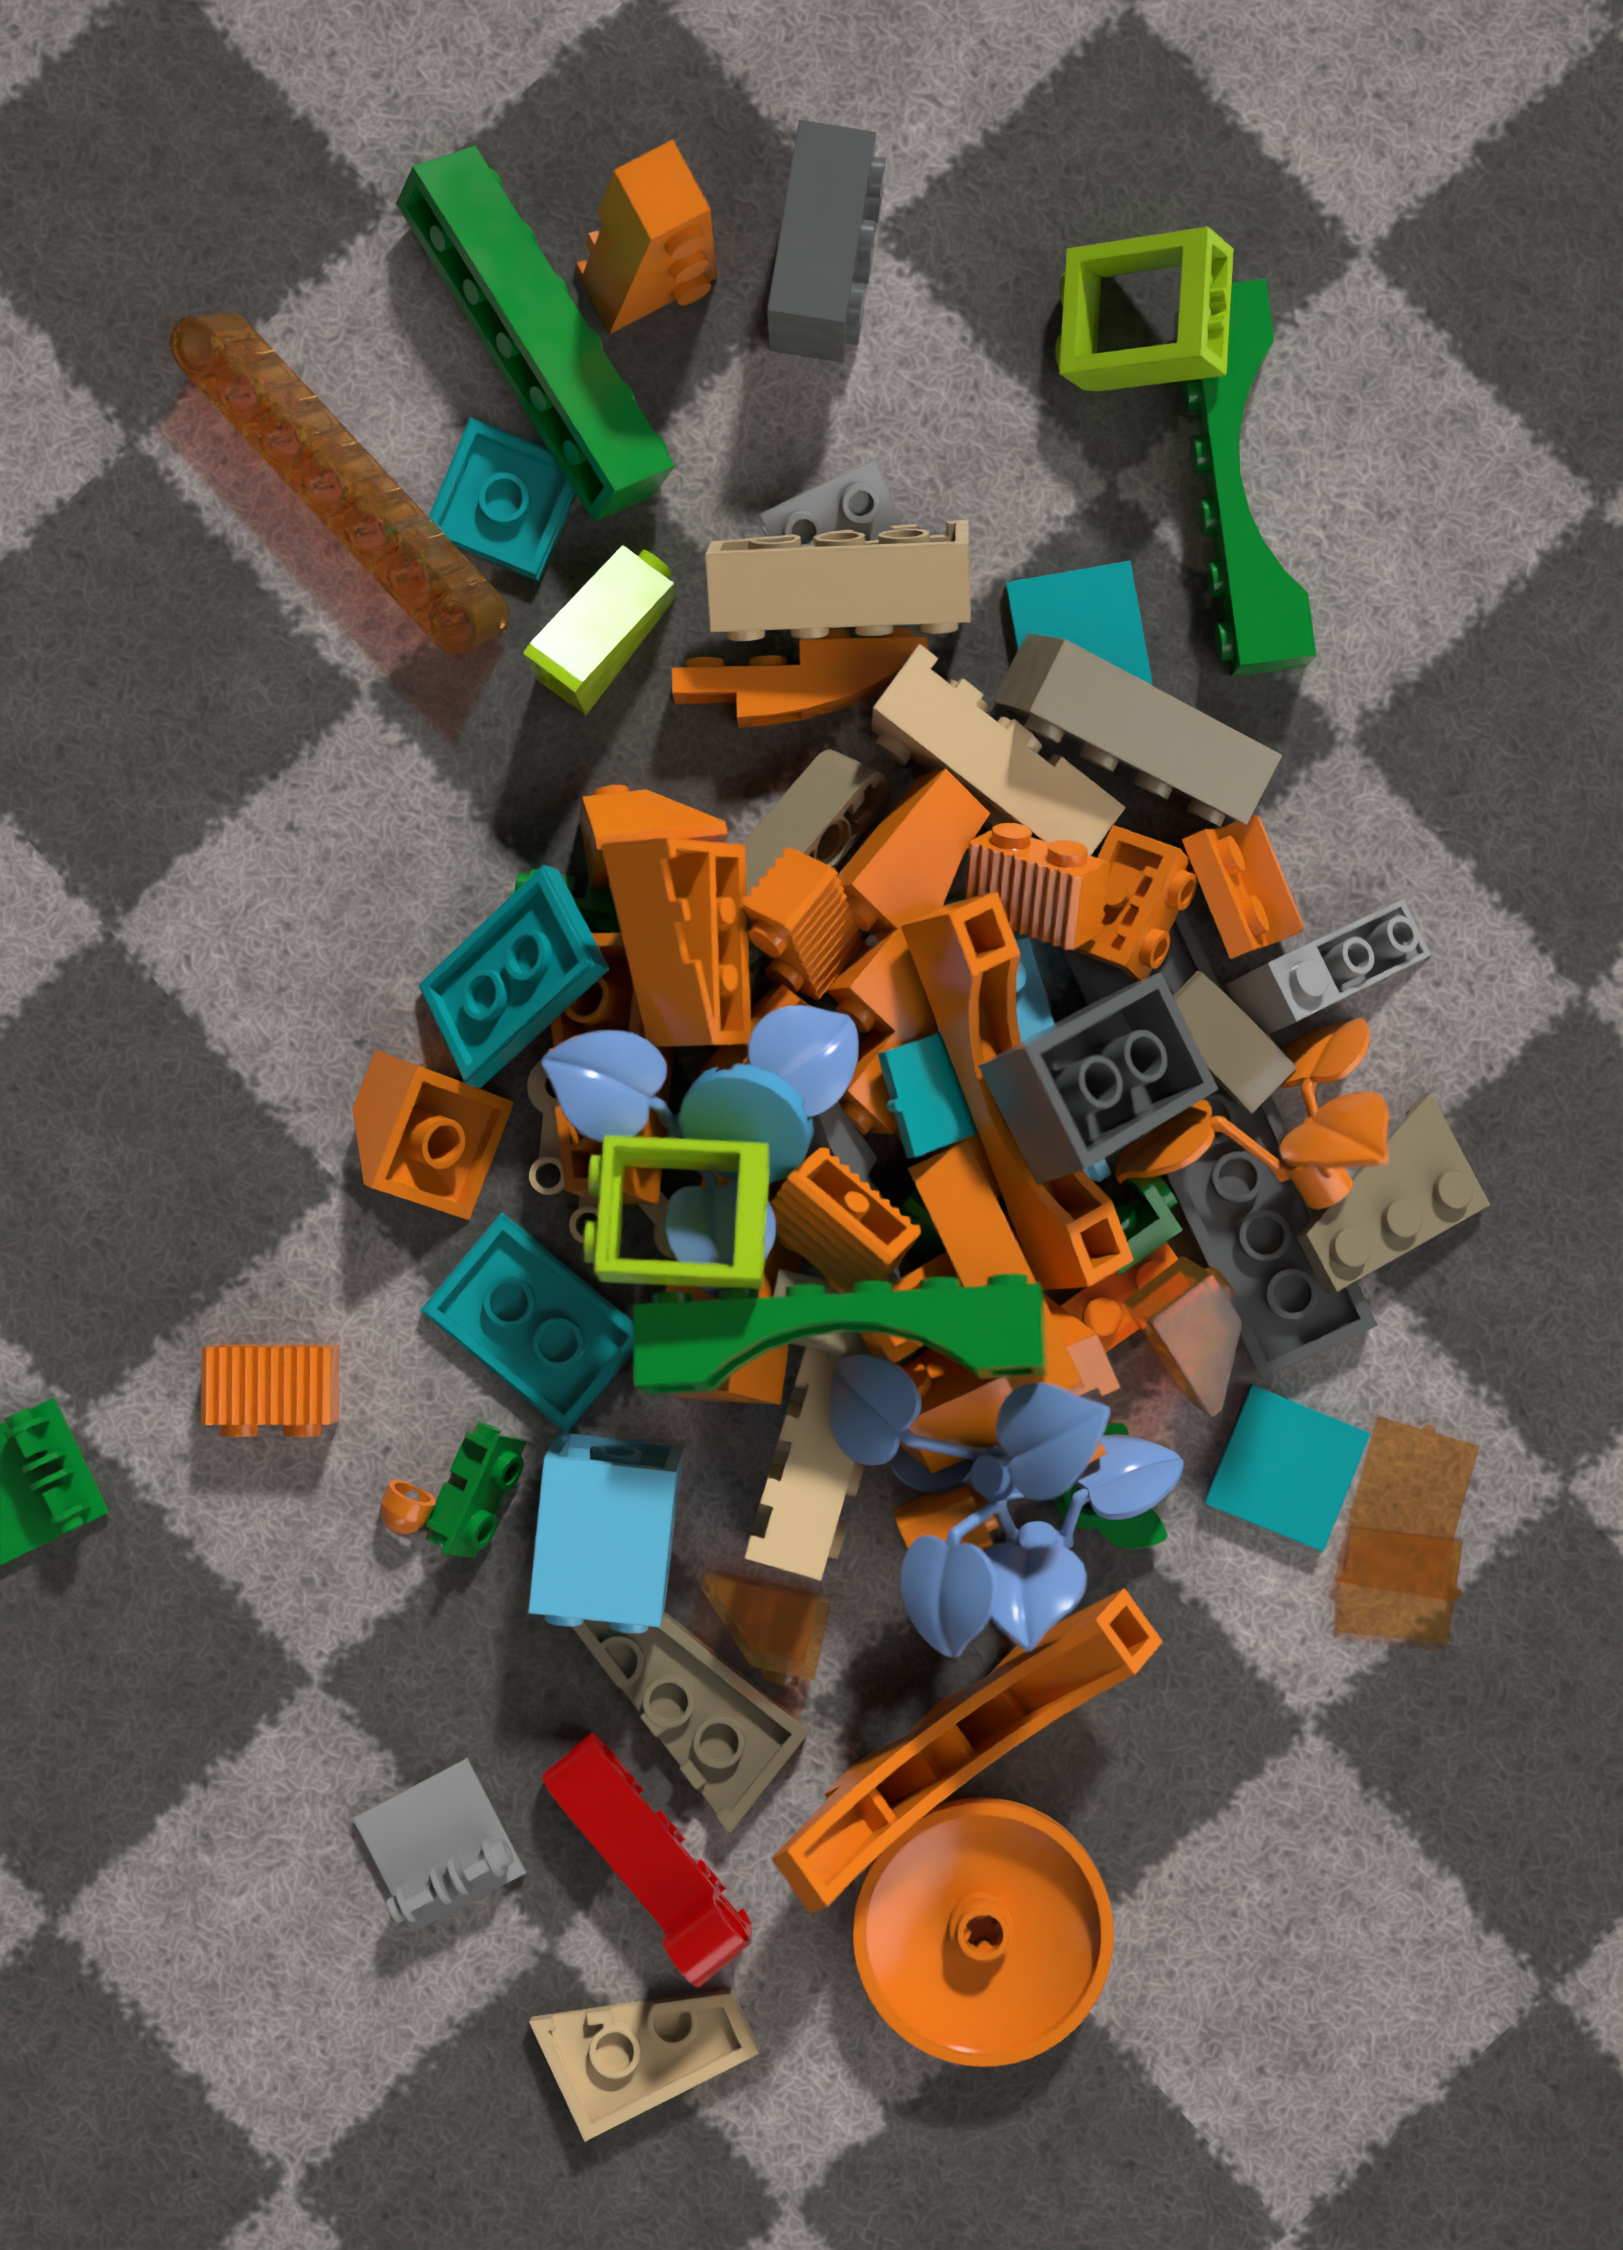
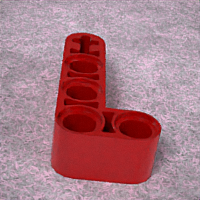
M591 1732L542 1774L543 1782L553 1798L664 1930L662 1942L665 1951L677 1969L691 1984L699 1988L751 1944L753 1926L746 1911L743 1908L739 1912L736 1911L722 1894L726 1887L702 1859L696 1863L681 1845L685 1838L661 1809L655 1814L640 1796L644 1789L599 1735Z

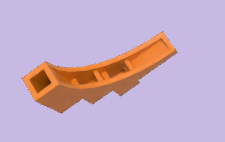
M947 769L920 775L837 875L841 880L840 885L844 888L843 893L847 896L846 900L851 904L848 910L852 913L851 917L856 920L855 924L862 931H871V934L865 940V944L826 990L840 1004L836 1008L838 1013L848 1015L854 1021L856 1030L862 1033L870 1032L858 1047V1058L853 1077L838 1103L842 1107V1112L855 1125L860 1134L866 1135L867 1132L894 1134L896 1132V1136L902 1144L899 1130L897 1131L898 1125L895 1114L887 1109L890 1096L877 1053L937 1033L938 1026L901 925L944 906L946 896L962 857L969 847V841L975 838L990 815V812ZM978 1133L920 1155L921 1157H927L928 1155L931 1158L968 1141L995 1198L1001 1197L1002 1193Z
M1125 1588L1056 1623L1045 1633L1030 1652L1017 1645L988 1676L945 1697L934 1705L905 1736L865 1755L851 1765L826 1791L824 1795L827 1800L778 1850L771 1860L810 1914L827 1907L892 1842L941 1801L1042 1728L1094 1696L1134 1676L1163 1641Z

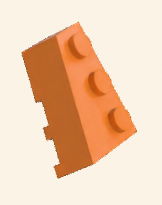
M674 140L615 169L597 211L603 224L600 232L594 231L589 233L585 241L590 257L587 262L586 260L578 262L574 269L608 334L629 325L674 300L681 306L699 300L710 291V282L718 278L711 209Z
M674 838L602 843V851L646 1040L654 1047L748 1044L751 1035L748 915L742 901V897L747 896L746 845Z
M1044 1294V1300L1085 1388L1073 1394L1081 1396L1098 1388L1101 1396H1104L1121 1388L1098 1334ZM931 1348L902 1367L915 1383L921 1398L919 1415L907 1428L910 1432L918 1436L971 1447L984 1446L989 1449L999 1444L996 1435V1420L1005 1398L1012 1391L1006 1377L979 1378L954 1359ZM901 1441L899 1442V1446L931 1474L967 1459L905 1445Z

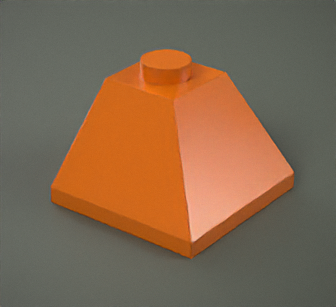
M609 785L594 790L591 794L592 796L582 797L579 819L591 889L611 887L602 851V843L658 838L725 843L728 834L726 821L647 789L629 791V787L624 785Z
M375 1049L352 1108L364 1185L470 1220L514 1102Z

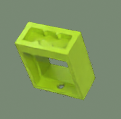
M1208 226L1067 248L1065 273L1062 274L1059 282V295L1063 305L1062 334L1058 337L1055 347L1059 374L1085 391H1106L1226 376L1234 249ZM1182 266L1177 343L1097 353L1101 277Z
M604 1136L603 1155H592L590 1160L589 1194L600 1196L598 1222H587L584 1239L585 1262L595 1263V1273L601 1282L763 1290L770 1169L768 1143ZM625 1167L739 1172L734 1265L619 1259Z

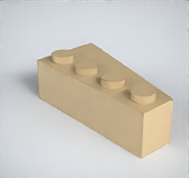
M968 520L946 521V534L930 536L929 531L918 529L916 524L890 526L889 531L879 533L878 540L865 541V534L854 532L853 530L828 531V533L814 536V546L801 547L800 536L782 535L711 541L706 552L710 632H726L727 639L757 640L765 637V630L790 629L791 636L795 638H819L827 636L829 628L855 627V634L880 636L892 633L894 631L893 625L919 624V631L923 633L940 634L958 630V623L971 622Z
M919 644L873 707L871 731L879 736L874 743L875 746L887 757L902 766H905L909 759H911L930 773L947 769L990 812V815L983 824L989 830H992L995 825L1001 823L1021 824L1031 829L1032 838L1048 843L1059 840L1079 842L1088 848L1087 855L1091 856L1126 807L1062 756L1053 754L1047 762L1038 755L1042 745L1032 732L1015 719L1010 720L1006 717H1000L998 722L987 714L990 708L981 699L984 694L965 679H960L958 682L952 679L946 682L931 670V667L938 658Z
M805 1347L747 1544L745 1559L821 1581L827 1558L838 1559L848 1522L838 1520L845 1495L856 1497L865 1465L853 1461L841 1450L834 1438L830 1423L832 1374L837 1368V1363L841 1360L827 1357L828 1351Z

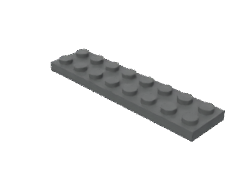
M1179 910L1169 932L1170 945L1167 955L1158 968L1152 969L1149 977L1161 972L1172 995L1197 971L1202 972L1220 988L1185 910ZM1057 946L1085 1007L1118 989L1138 982L1120 968L1073 950H1064L1062 946ZM1214 1079L1219 1090L1203 1098L1212 1107L1211 1117L1223 1116L1278 1160H1283L1280 1154V1144L1288 1132L1271 1095L1253 1113L1242 1109ZM1214 1132L1212 1144L1196 1161L1174 1172L1163 1174L1169 1189L1178 1202L1177 1206L1257 1378L1263 1379L1378 1326L1357 1281L1338 1292L1325 1293L1296 1238L1320 1209H1312L1306 1205L1291 1179L1279 1182L1269 1167L1222 1132Z

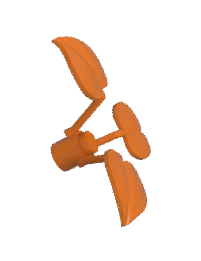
M1360 1017L1348 1022H1337L1321 1026L1301 1035L1281 1050L1297 1068L1280 1087L1291 1088L1302 1085L1301 1094L1309 1117L1303 1121L1302 1125L1293 1129L1282 1140L1280 1154L1283 1160H1278L1223 1116L1211 1117L1212 1107L1207 1100L1202 1099L1125 1145L1117 1162L1116 1179L1121 1184L1122 1181L1128 1178L1154 1177L1184 1168L1196 1161L1209 1148L1214 1139V1132H1222L1269 1167L1279 1182L1291 1179L1309 1208L1323 1209L1338 1203L1350 1192L1353 1186L1352 1178L1346 1170L1347 1167L1388 1164L1387 1128L1389 1110L1380 1094L1372 1091L1349 1093L1328 1101L1320 1109L1315 1097L1318 1083L1338 1081L1346 1077L1361 1062L1370 1043V1028L1364 1018Z

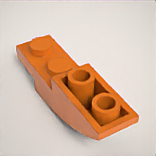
M893 628L894 631L892 633L875 636L876 638H850V632L847 630L829 629L827 636L799 639L800 665H787V658L782 656L753 657L749 659V666H724V660L716 657L690 658L686 660V667L672 668V694L675 704L737 703L738 728L770 726L805 720L840 710L887 688L919 644L928 650V637H914L913 630L908 628Z

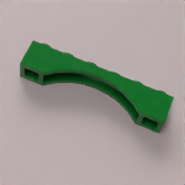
M1266 278L1232 283L1227 375L1182 381L1185 411L1187 413L1196 412L1199 435L1191 436L1190 440L1192 469L1195 475H1205L1207 497L1200 498L1198 503L1199 525L1203 537L1213 536L1216 560L1207 561L1208 591L1211 599L1221 598L1224 622L1215 624V646L1219 661L1229 660L1231 677L1305 668L1316 657L1308 592L1284 570L1264 542L1249 510L1240 473L1239 435L1245 400L1257 371L1274 343ZM1179 311L1174 314V336L1176 343L1178 339Z
M1024 1274L992 1275L987 1277V1286L960 1287V1280L957 1278H927L919 1281V1289L898 1291H893L891 1282L864 1281L852 1284V1293L826 1294L825 1286L793 1285L785 1288V1297L759 1298V1291L756 1289L731 1288L719 1291V1300L693 1301V1294L688 1292H661L652 1295L653 1304L633 1305L634 1386L647 1395L712 1392L738 1369L770 1350L806 1337L839 1332L882 1333L918 1342L954 1359L979 1378L1048 1375L1044 1294L1041 1284H1028V1276Z

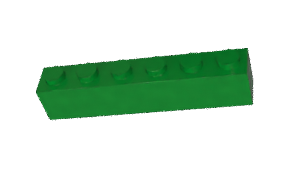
M476 146L412 166L397 199V207L594 522L654 495L675 467L669 456L667 446L663 439L653 431L636 404L635 396L630 386L624 380H621L603 351L599 336L592 328L588 327L573 303L564 280L555 274L538 247L532 229L520 218L505 194L497 173L489 168Z

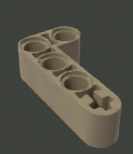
M831 749L821 752L741 844L746 845L747 896L751 895V887L759 886L758 878L767 876L766 868L775 866L774 859L783 857L782 849L792 847L834 869L883 809L889 791V782L885 773ZM748 917V931H749V930L751 929V927H752V924H751V921H750V919H749V917ZM748 936L750 997L760 1001L774 983L765 973L766 967L770 964L765 953Z

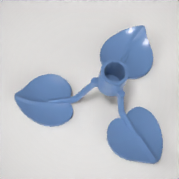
M804 1005L786 1006L767 1014L751 1031L747 1045L748 1064L775 1073L794 1087L805 1102L802 1109L807 1117L823 1113L842 1097L853 1077L858 1058L857 1030L854 1021L848 1015ZM624 1031L592 1032L565 1041L543 1057L541 1061L542 1067L552 1084L562 1112L570 1124L584 1136L598 1142H604V1136L633 1137L646 1125L649 1108H651L660 1117V1124L666 1127L665 1139H684L679 1122L680 1112L673 1115L665 1102L654 1096L665 1081L667 1066L656 1047L646 1039ZM694 1170L702 1176L706 1188L688 1186L677 1190L671 1196L664 1218L665 1235L668 1245L677 1262L734 1265L739 1181H732L718 1187L717 1176L713 1171ZM769 1201L767 1204L764 1261L773 1246L776 1234V1221ZM700 1287L705 1292L709 1293L710 1295L718 1299L719 1291L724 1289H731L718 1287Z
M866 1354L848 1356L837 1363V1368L832 1374L830 1423L838 1446L850 1459L862 1465L884 1464L894 1457L901 1441L910 1447L963 1457L974 1461L971 1468V1481L974 1488L987 1499V1504L951 1528L947 1534L946 1542L933 1535L921 1536L915 1539L906 1552L900 1574L902 1599L906 1611L918 1632L931 1646L943 1655L954 1658L959 1657L964 1648L989 1622L995 1608L998 1592L996 1573L989 1558L975 1545L960 1544L961 1539L993 1514L1003 1513L1006 1510L1007 1500L1020 1498L1035 1500L1052 1499L1068 1490L1082 1474L1094 1455L1106 1427L1110 1408L1104 1404L1077 1396L1053 1384L1044 1382L1027 1383L1012 1390L1005 1398L996 1420V1435L1002 1447L990 1449L984 1446L971 1447L918 1436L910 1432L907 1428L916 1420L921 1409V1398L910 1376L901 1367L882 1357Z
M1112 1434L1102 1436L1100 1441L1107 1454L1089 1463L1074 1482L1081 1490L1072 1496L1060 1531H1056L1053 1526L1042 1521L1029 1522L1018 1530L1007 1507L1003 1513H996L1005 1532L1006 1543L993 1545L987 1548L984 1553L994 1568L998 1584L997 1600L990 1619L1005 1635L1022 1649L1030 1652L1053 1625L1072 1611L1082 1598L1087 1584L1086 1570L1082 1561L1069 1550L1074 1545L1073 1532L1081 1508L1090 1501L1093 1510L1102 1518L1109 1520L1126 1519L1146 1512L1168 1495L1180 1480L1184 1469V1460L1176 1452L1132 1435ZM898 1446L896 1454L889 1460V1463L895 1475L910 1488L925 1493H942L965 1484L971 1476V1468L974 1461L972 1459H965L931 1474L901 1446Z

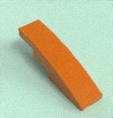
M968 1141L908 1168L963 1287L987 1286V1277L997 1274H1024L1028 1276V1284L1036 1283ZM1044 1300L1048 1375L1006 1377L1011 1390L1027 1383L1044 1382L1075 1393L1085 1388Z

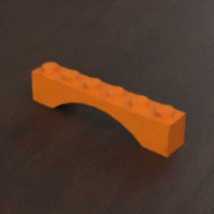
M997 891L947 904L901 925L1036 1283L1041 1284L1042 1290L1090 1287L1134 1261L1112 1200L1088 1177L1084 1170L1037 1185L979 1068L980 1064L1021 1043L1016 1014V979L1020 952Z

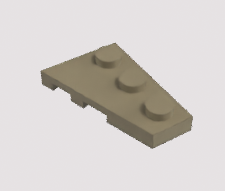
M1431 1092L1422 1095L1406 1111L1408 1114L1391 1134L1387 1135L1388 1164L1362 1166L1352 1177L1353 1186L1350 1192L1338 1203L1320 1209L1296 1237L1326 1294L1338 1292L1490 1206L1486 1195Z

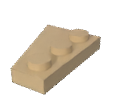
M733 1989L533 2016L529 2020L584 2141L758 2055L760 2052L758 2041Z

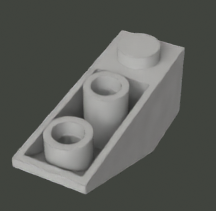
M1404 899L1283 955L1225 984V987L1232 1001L1266 1035H1269L1431 956Z

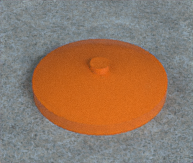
M987 1797L964 1798L935 1806L868 1865L862 1877L854 1906L853 1944L857 1969L870 2001L886 2023L904 2040L917 2049L947 2062L978 2067L1002 2066L1032 2058L1049 2050L1065 2039L1086 2018L1097 2002L1110 1970L1114 1947V1923L1110 1900L1094 1862L1078 1840L1061 1824L1048 1815L1018 1802Z

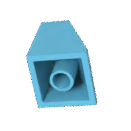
M563 1432L557 1433L544 1457L529 1613L542 1614L546 1622L558 1626H578L583 1624V1619L609 1622V1627L612 1630L623 1633H644L648 1631V1626L660 1627L665 1610L684 1446Z

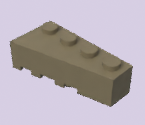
M1026 633L993 700L994 703L1026 718L1027 721L1024 727L1058 744L1061 738L1064 737L1082 746L1079 756L1111 772H1114L1118 764L1136 773L1137 775L1133 781V784L1165 800L1168 799L1171 791L1190 800L1186 811L1217 827H1221L1225 818L1242 824H1248L1282 757L1278 752L1062 638Z

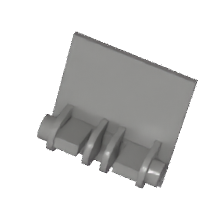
M874 458L759 514L764 524L762 530L765 537L797 535L801 537V547L814 546V536L828 533V531L853 530L854 532L865 534V541L878 540L879 533L889 531L890 526L902 525Z
M468 1758L353 1818L392 1894V1897L386 1900L392 1918L396 1923L405 1920L411 1933L526 1873Z

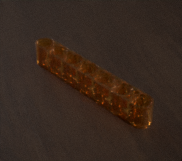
M222 311L180 319L174 325L170 334V350L178 367L438 648L452 655L463 654L495 642L505 634L509 626L510 615L507 604L499 592L245 318L236 312ZM423 567L427 572L428 580L425 577ZM466 613L470 618L472 628L467 622Z

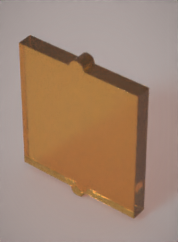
M1377 1416L1347 1524L1391 1536L1392 1542L1396 1545H1402L1405 1541L1450 1553L1479 1445L1435 1433V1428L1429 1424L1424 1425L1420 1429Z
M1349 1526L1343 1571H1338L1335 1576L1338 1584L1341 1586L1336 1631L1448 1644L1454 1600L1462 1596V1591L1457 1586L1462 1540Z

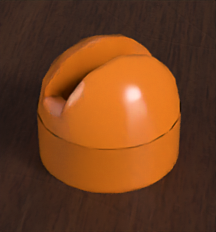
M391 1480L381 1498L379 1514L383 1525L391 1532L402 1535L409 1534L425 1525L436 1504V1500L432 1494L403 1480ZM415 1489L419 1494V1502L409 1499L404 1495Z

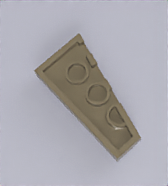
M665 1611L660 1627L648 1626V1631L644 1633L618 1632L609 1627V1622L583 1619V1624L571 1626L615 1685L621 1688L641 1714V1719L654 1736H658L680 1765L679 1769L695 1790L698 1789L716 1812L718 1820L730 1834L809 1734L810 1727Z

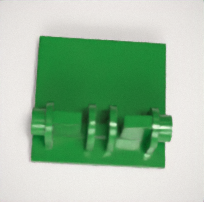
M55 1397L31 1409L21 1410L5 1418V1422L0 1423L1 1566L110 1512Z

